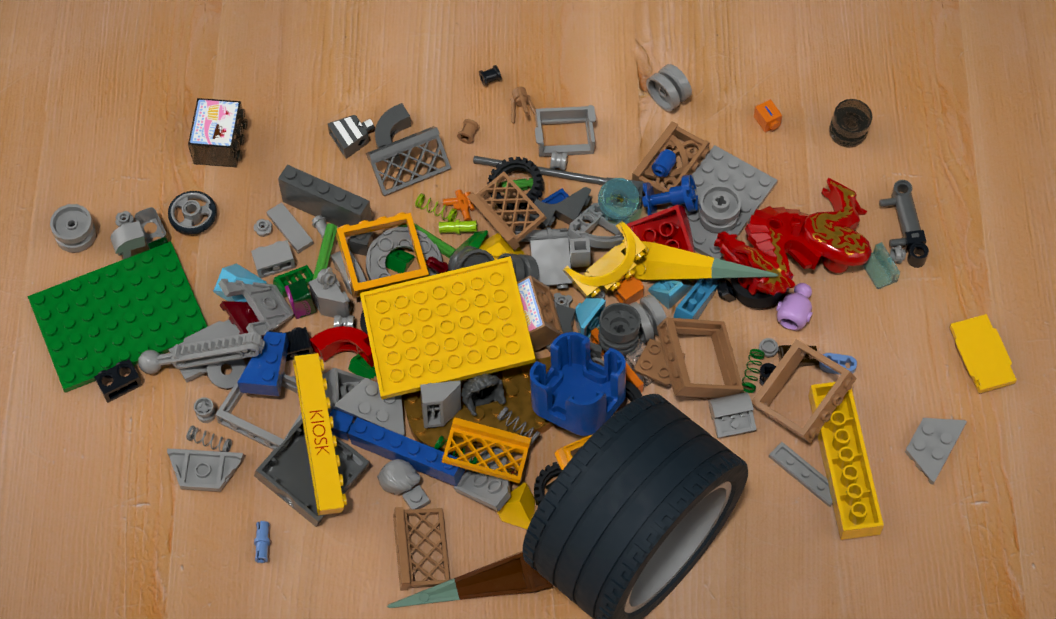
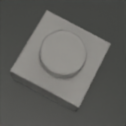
M420 485L402 495L410 509H422L430 504L429 498Z

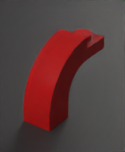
M348 326L333 327L309 339L313 351L318 353L324 362L339 352L352 351L359 354L371 367L374 366L368 334L360 329Z

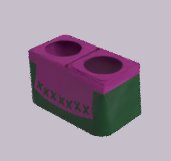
M305 278L285 286L296 319L316 313Z

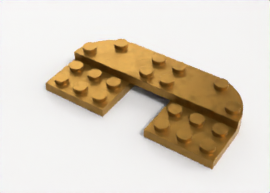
M551 356L536 359V361L546 365L547 374L551 368ZM534 363L496 372L497 377L503 383L505 404H499L497 401L476 406L475 412L477 415L473 416L466 409L461 395V409L444 426L424 428L421 390L403 394L402 399L414 439L434 448L441 435L444 436L442 443L448 439L454 417L520 435L523 426L513 432L517 419L509 426H506L509 415L501 421L497 419L500 412L506 406L509 409L504 416L512 411L507 425L518 416L519 420L514 430L519 428L524 422H527L521 435H524L532 427H534V430L530 437H533L537 431L540 434L546 432L554 423L538 416L532 409L530 369ZM453 436L456 444L464 441L463 438ZM447 441L439 449L440 451H445ZM479 442L472 443L476 450L478 446H482V443ZM468 445L460 448V450L465 448L464 453L471 452Z

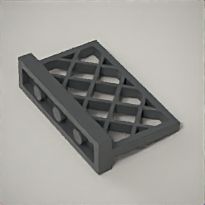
M432 126L366 153L382 195L389 194L451 168L437 127ZM436 139L438 145L436 151L432 152L426 149L429 141ZM414 147L422 149L418 159L409 156ZM425 151L434 154L430 164L421 161ZM397 154L405 156L401 166L393 163V159ZM437 156L443 158L445 166L441 168L433 166ZM408 157L417 161L413 171L404 168ZM382 160L387 162L388 165L385 172L378 171L375 163ZM420 163L429 166L424 175L416 173ZM391 164L400 168L396 178L387 175ZM403 170L412 173L409 181L403 182L399 180ZM386 176L395 180L392 188L385 190L383 185Z

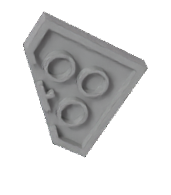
M491 448L495 455L503 452L501 448ZM487 450L480 455L483 460L491 457ZM507 456L499 458L503 466L508 464ZM495 461L487 464L490 469L495 470L499 468ZM467 470L457 487H453L457 493L496 511H500L511 497L510 482L508 480Z

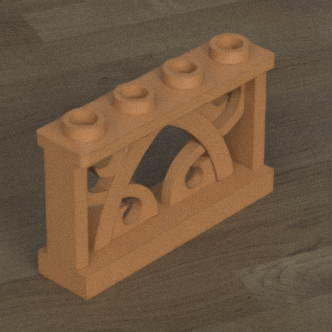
M672 121L634 170L632 180L651 183L654 194L669 192V189L660 186V179H664L665 186L668 182L673 183L672 187L682 185V176L691 175L695 172L697 167L700 166L702 159H705L707 154L710 153V142L687 132ZM676 136L679 137L680 139L684 140L685 142L682 144V143L676 138ZM693 145L698 148V152L691 154L690 151L694 150V148H687L685 150V147ZM667 147H671L675 154L679 153L682 167L671 170L666 177H658L654 174L652 165L660 152L667 149ZM647 178L656 179V183L650 181Z

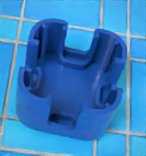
M577 332L563 333L550 346L551 368L547 374L546 365L538 361L530 369L532 409L538 416L574 434L589 436L594 434L610 419L625 400L626 361L619 351L609 348L604 354L603 367L591 360L590 339L587 336Z

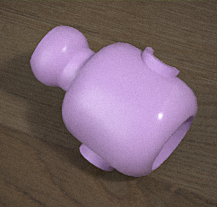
M805 283L797 284L794 288V293L787 294L782 301H779L776 309L778 311L777 320L783 327L789 330H800L810 321L813 312H811L812 304L808 299L812 294V289L809 285Z

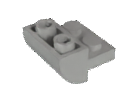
M748 392L708 400L717 438L757 430L753 415L754 409Z

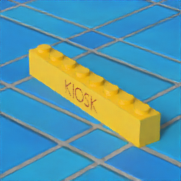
M318 353L295 356L293 367L318 516L341 513L344 506L347 505L345 493L342 494L341 491L343 476L338 473L340 458L339 455H335L334 448L337 447L336 436H332L331 431L334 423L332 416H329L328 413L330 399L325 395L327 381L326 378L322 377L324 363L322 359L319 360Z

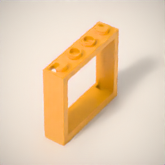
M401 212L392 217L382 216L374 221L364 220L356 225L350 226L346 224L337 228L336 238L353 298L360 297L362 292L429 276L411 213L405 214ZM407 224L419 269L358 283L345 237Z

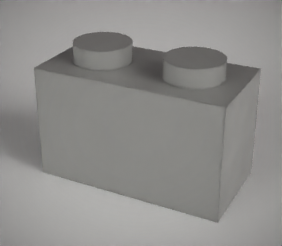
M288 240L277 241L272 245L258 247L251 251L260 278L296 268Z

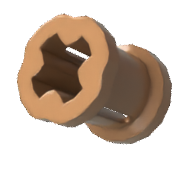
M465 119L462 130L458 132V139L464 143H472L474 132L479 128L478 123L471 119Z

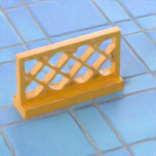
M454 417L442 463L520 483L531 438ZM453 436L463 438L464 441L456 444ZM472 443H482L483 447L476 450ZM468 445L472 452L464 455L460 448ZM491 448H501L503 452L495 455ZM487 450L491 457L483 460L479 453ZM456 451L460 457L453 459L447 456L448 453ZM516 452L523 455L515 460L510 453ZM475 456L479 463L472 464L468 461V458ZM507 456L510 463L503 466L499 458ZM495 461L499 468L495 470L490 469L487 464ZM514 466L518 475L509 474L506 469Z

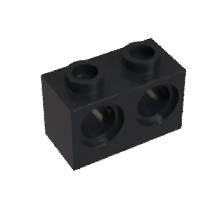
M130 359L120 361L116 366L108 370H102L98 375L94 376L107 403L142 386L140 377ZM130 373L128 376L123 377L124 374ZM108 382H112L111 385L105 386Z

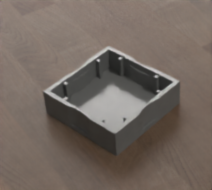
M301 418L289 432L284 442L275 448L256 469L254 477L316 527L326 515L318 516ZM336 437L337 447L334 449L335 455H339L340 458L338 473L343 476L341 491L344 494L367 468L369 461L347 443Z

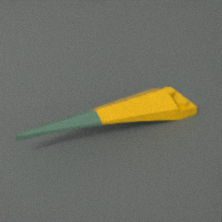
M642 241L646 246L645 255L639 261L634 260L636 264L634 271L636 273L633 275L636 279L649 281L779 276L776 273Z

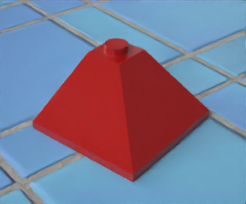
M675 205L626 224L641 241L654 242L695 253L690 223L683 206Z

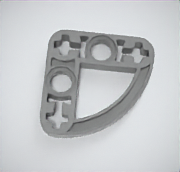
M594 203L570 223L568 236L571 239L589 238L590 247L613 248L620 245L624 239L616 225L621 221L625 224L630 222L604 205ZM583 220H589L591 223H585ZM608 220H613V221H615V222H617V223H616V224H612V223H610ZM599 224L614 233L615 236H596L589 234V232Z

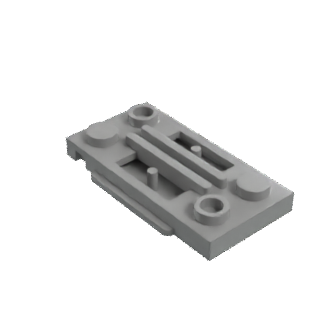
M229 319L224 322L218 321L184 338V342L179 345L239 335L240 331ZM173 347L168 349L170 353L173 352ZM207 364L179 370L187 383L207 373Z

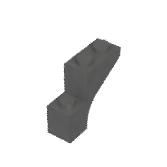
M584 187L556 204H548L535 199L533 203L547 218L537 227L540 229H544L546 226L550 227L555 217L570 225L571 222L583 213L581 209L583 205L586 206L590 201L591 197L589 194L591 189ZM530 214L529 221L536 220L539 215Z

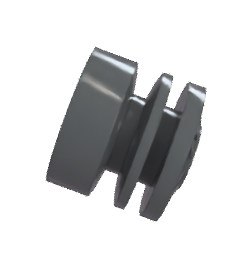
M614 303L605 307L601 312L598 340L603 350L607 351L609 348H613L622 355H626L637 347L641 318L634 307L625 303Z

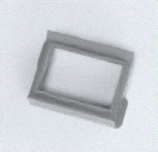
M594 106L536 109L535 138L539 148V157L552 156V151H557L560 154L567 152L568 155L594 154L595 137L593 122L596 121ZM585 122L588 144L544 146L541 125Z

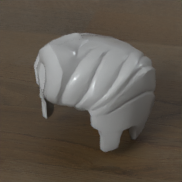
M401 459L388 462L377 476L382 489L386 492L394 493V495L411 490L420 481V475L409 462Z

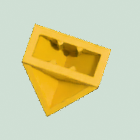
M525 482L511 491V497L500 511H496L501 521L524 529H528L535 514V499Z

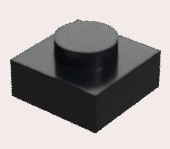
M725 278L718 279L719 287L717 290L720 297L725 298L728 302L736 300L731 283Z

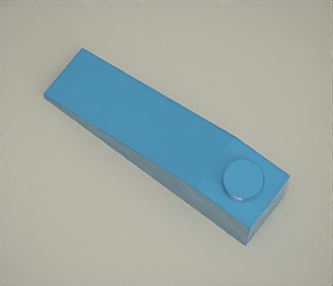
M720 278L699 279L676 307L673 318L698 320L719 287L717 280Z

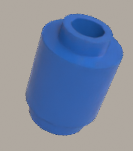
M668 149L660 152L652 165L654 174L658 177L668 176L676 163V154Z

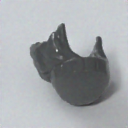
M482 374L469 378L464 382L461 393L462 401L473 416L477 415L475 412L476 406L489 404L494 401H498L499 404H505L503 383L497 376Z

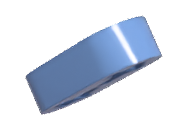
M834 353L823 354L846 368V363H850V368L846 369L851 371L852 374L855 372L857 361L852 356ZM819 362V367L823 372L840 374Z

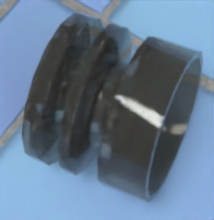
M846 99L836 106L829 126L830 136L835 143L847 148L862 144L866 139L873 118L868 105L861 100Z

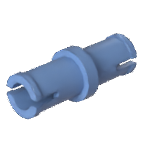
M260 521L256 523L257 531L256 538L254 539V545L256 546L255 562L264 563L268 561V546L270 545V539L268 538L269 522Z

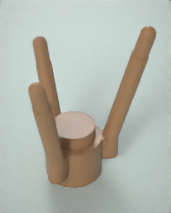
M524 87L513 89V97L510 99L511 122L515 123V104L523 106L524 112L528 113L526 105L528 102L534 115L536 108Z

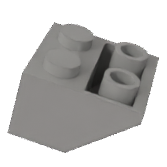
M317 278L309 282L312 301L321 315L332 318L335 315H341L342 317L350 315L351 308L348 304L350 300L346 292H341L339 289L341 286L337 278L326 290L322 288V284L318 283Z
M460 381L420 385L424 428L444 426L461 409Z

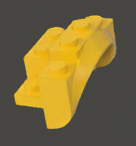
M622 221L616 225L624 237L622 243L613 247L590 266L584 275L570 269L568 265L563 269V272L572 281V286L576 290L579 289L586 298L590 296L594 298L602 289L606 293L609 290L612 292L621 285L620 281L622 279H629L636 273L634 271L636 269L634 260L639 261L645 255L646 246Z

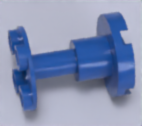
M683 175L682 185L670 187L669 192L654 194L651 183H643L645 196L642 197L643 206L648 207V216L657 213V205L672 203L673 206L685 204L688 212L697 211L699 201L698 195H695V189L697 188L693 176Z

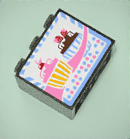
M197 98L188 141L193 164L237 168L238 161L242 159L241 145L245 143V135L243 133L248 127V120L245 119V109L242 108L241 101Z

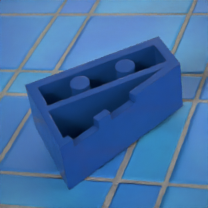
M266 332L263 337L265 345L262 353L251 358L237 382L241 393L280 396L289 342L286 333Z

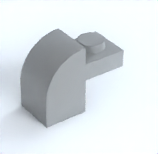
M139 221L120 226L110 237L115 253H118V256L122 255L123 259L131 257V250L145 246V236Z

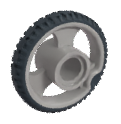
M200 191L181 193V195L173 199L168 208V218L172 227L188 235H195L211 227L217 215L213 199ZM189 199H200L206 202V204L200 207L196 200ZM177 207L182 208L184 220L181 223H178L175 219ZM203 215H208V218L199 224L203 219Z

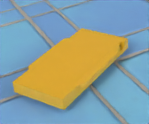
M987 314L950 324L949 328L955 339L956 346L979 394L1016 383L1017 379L1011 368V359L997 329L992 327Z

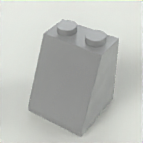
M568 238L530 241V255L536 260L538 265V280L548 287L557 286V289L568 288L572 281L563 272L567 265L571 269Z

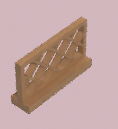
M504 171L476 195L472 192L467 196L475 208L514 251L520 246L518 244L519 241L547 219ZM506 179V187L498 188L499 183ZM517 191L516 198L508 199L509 192ZM493 192L492 199H483V196L487 193ZM497 192H505L504 199H496ZM503 203L502 210L494 211L495 204ZM507 203H515L514 210H506ZM520 203H528L526 210H519ZM526 214L525 221H517V215ZM530 214L539 215L536 220L529 221ZM505 215H513L512 222H504ZM516 226H524L518 235L514 233Z
M395 507L393 521L400 591L408 590L412 587H432L450 580L442 508L403 510V507ZM438 514V522L435 525L426 520L429 515ZM415 515L420 521L413 526L407 521V516ZM422 522L431 528L426 535L417 529ZM433 531L440 536V541L437 544L427 538ZM413 532L422 538L417 545L409 540V536ZM424 541L433 547L428 554L418 548ZM435 550L442 554V559L439 563L430 557ZM415 551L424 557L418 564L411 559V555ZM425 560H428L435 566L430 573L420 567ZM439 569L444 573L445 580H436L431 575ZM416 570H419L426 576L422 581H413V574Z

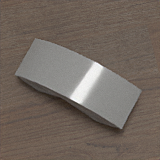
M349 250L358 283L365 282V276ZM336 252L330 255L335 269L340 272L347 291L352 294L341 252Z

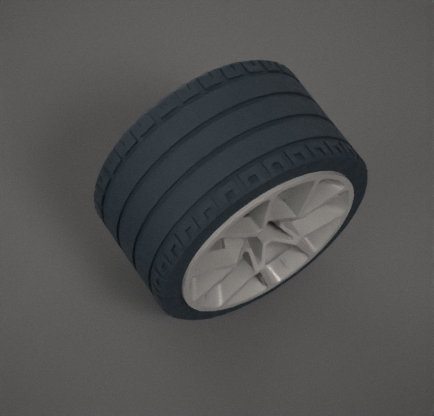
M648 394L639 397L608 419L578 450L556 478L528 526L523 542L524 560L593 619H643L682 581L716 538L744 490L748 478L747 463L661 395Z

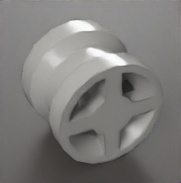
M552 151L550 169L560 168L562 171H565L568 153L563 152L560 154L557 151Z

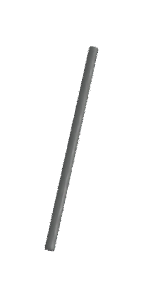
M474 156L473 163L496 167L498 163L502 165V160ZM538 167L542 175L606 186L607 178Z

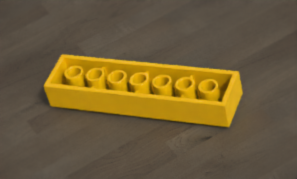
M835 382L810 386L808 396L812 414ZM851 388L843 397L842 403L835 408L829 421L825 422L819 435H817L841 540L880 535L884 526Z

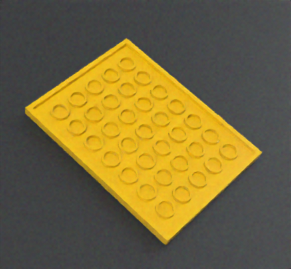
M511 256L360 293L382 400L420 391V385L461 381L482 374H489L536 362Z

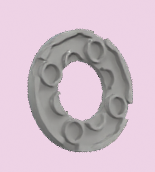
M408 227L386 230L371 243L366 256V272L369 280L391 276L385 266L386 257L391 251L403 247L414 251ZM416 229L425 263L429 257H434L442 262L437 245L425 233ZM427 267L429 276L437 274L434 270Z

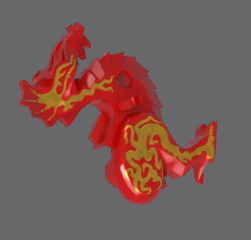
M828 178L827 184L830 191L823 187L822 194L831 201L835 211L816 212L809 215L800 212L798 209H785V207L772 208L768 206L761 210L756 209L745 228L748 235L747 240L754 248L745 245L746 243L737 240L736 234L730 235L726 231L718 233L714 246L720 248L725 261L779 275L777 277L738 278V282L742 287L746 289L749 286L748 291L752 295L756 294L759 290L775 296L777 293H785L787 289L795 287L796 284L792 280L794 275L790 271L786 253H789L803 269L811 268L815 270L821 256H824V266L834 273L845 272L848 266L863 265L869 260L872 250L869 241L862 234L854 230L860 222L858 214L865 215L867 213L857 202L855 191Z

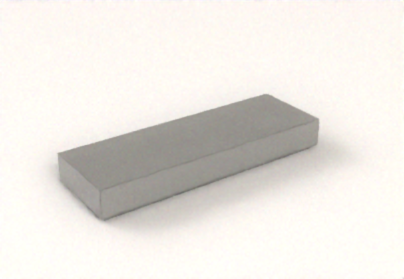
M282 202L266 212L270 220L298 254L314 244L310 236Z

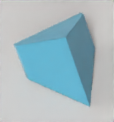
M658 280L648 291L666 308L670 309L693 286L685 285L680 281Z

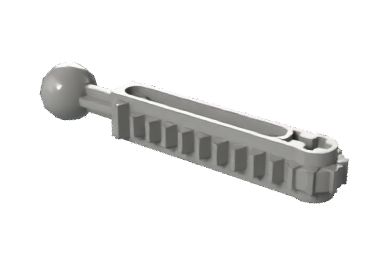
M248 332L182 345L176 344L173 347L172 353L160 355L155 350H146L138 358V365L141 371L146 374H154L161 369L162 365L173 364L177 369H187L194 366L256 357L259 353H262L265 341L261 339L262 336L259 333Z

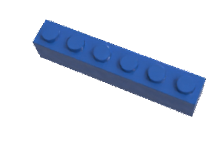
M356 418L348 432L351 444L392 461L397 459L405 460L417 471L457 487L465 472L464 468L442 463L443 451L361 418ZM448 454L447 456L449 458L457 459V457L452 456L450 454Z

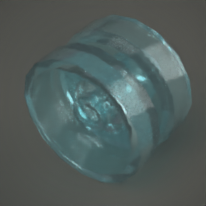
M613 178L601 187L598 194V204L600 209L609 218L616 221H626L639 211L641 195L631 181L624 178ZM622 197L624 201L617 203V198Z

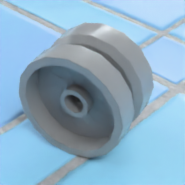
M667 64L658 73H655L646 80V86L656 104L666 111H672L680 102H684L692 95L688 79L681 70L672 64Z
M723 184L712 185L705 189L700 199L698 214L700 223L709 231L716 233L728 232L735 228L740 216L742 202L740 194L734 188Z
M68 204L56 210L51 217L50 227L58 246L62 250L70 253L81 252L93 244L96 238V229L90 213L85 207L78 204Z
M649 294L640 299V304L637 302L630 303L629 305L638 311L641 318L639 341L645 344L650 338L654 339V334L659 336L657 326L666 318V314L659 301L652 294Z

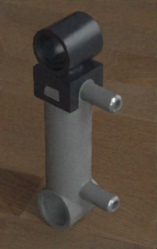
M898 180L894 184L891 198L880 199L879 205L881 207L896 206L903 238L891 239L889 244L891 247L903 246L906 253L909 252L907 256L908 264L914 268H920L925 265L929 249L925 245L924 230H921L911 193L912 185L906 180Z

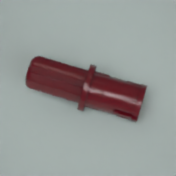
M429 257L426 260L427 267L434 270L437 274L448 272V264L446 262L442 263L434 257Z

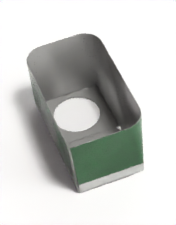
M153 207L146 208L135 214V220L140 222L144 236L147 238L145 241L149 249L168 243L166 231ZM150 222L157 225V230L152 234L144 231V226ZM161 237L160 239L151 242L153 238Z

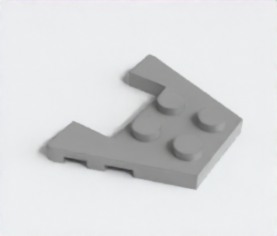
M221 279L218 283L226 297L243 294L254 311L259 322L249 323L246 327L248 332H257L264 337L266 332H272L290 320L294 315L276 285L253 282L251 285L245 284L240 280L228 282V279Z

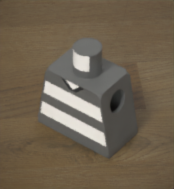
M356 115L328 123L329 134L346 159L369 143L367 132L375 128L371 119L361 123Z

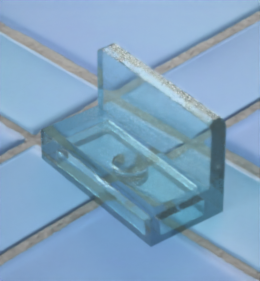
M883 243L876 244L873 253H871L867 263L863 264V267L876 289H881L897 282L900 271Z

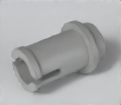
M318 215L313 218L312 226L318 230L323 239L327 225L326 219Z

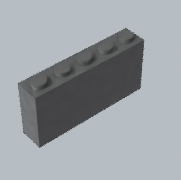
M290 165L285 167L278 178L282 200L290 206L315 217L321 215L325 217L326 222L338 227L346 224L350 226L356 225L364 220L372 221L370 201Z

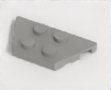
M368 378L361 380L333 406V408L356 418H361L403 436L405 434L401 395L382 400L378 383Z
M936 418L922 419L905 453L915 462L920 472H924L930 484L933 485L967 421Z
M167 448V453L181 489L221 492L244 459L243 453Z

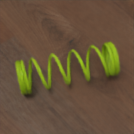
M421 193L417 197L415 202L417 208L423 204L424 194ZM431 197L429 198L427 205L424 207V208L427 207V212H428V213L432 212V211H428V204H429V202L431 201ZM438 201L436 202L435 207L433 208L434 214L436 206L438 205ZM445 204L442 211L438 215L435 214V216L441 214L443 220L447 219L448 222H451L456 218L457 209L452 208L449 215L443 218Z

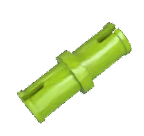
M456 219V221L439 222L440 234L477 232V220L460 221V219Z

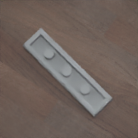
M781 442L769 454V458L827 506L831 507L832 498L827 478L786 444Z

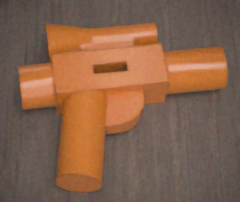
M462 190L455 191L456 198L443 199V206L445 204L446 206L453 205L454 209L461 211L464 221H471L468 208H470V211L475 210L474 205L467 197L471 192L463 194Z

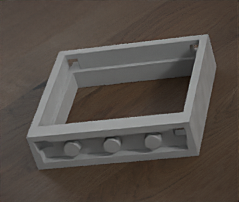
M284 372L281 386L298 394L295 376L290 377ZM236 382L215 414L218 423L274 450L285 439L231 414L244 394L240 392ZM300 413V415L298 416V418H297V420L295 421V423L293 424V426H292V428L290 429V431L293 429V427H294V426L300 421V419L302 418L301 413Z

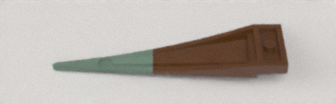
M523 551L393 602L387 607L395 608L435 602L529 593L550 588L552 584L525 562Z

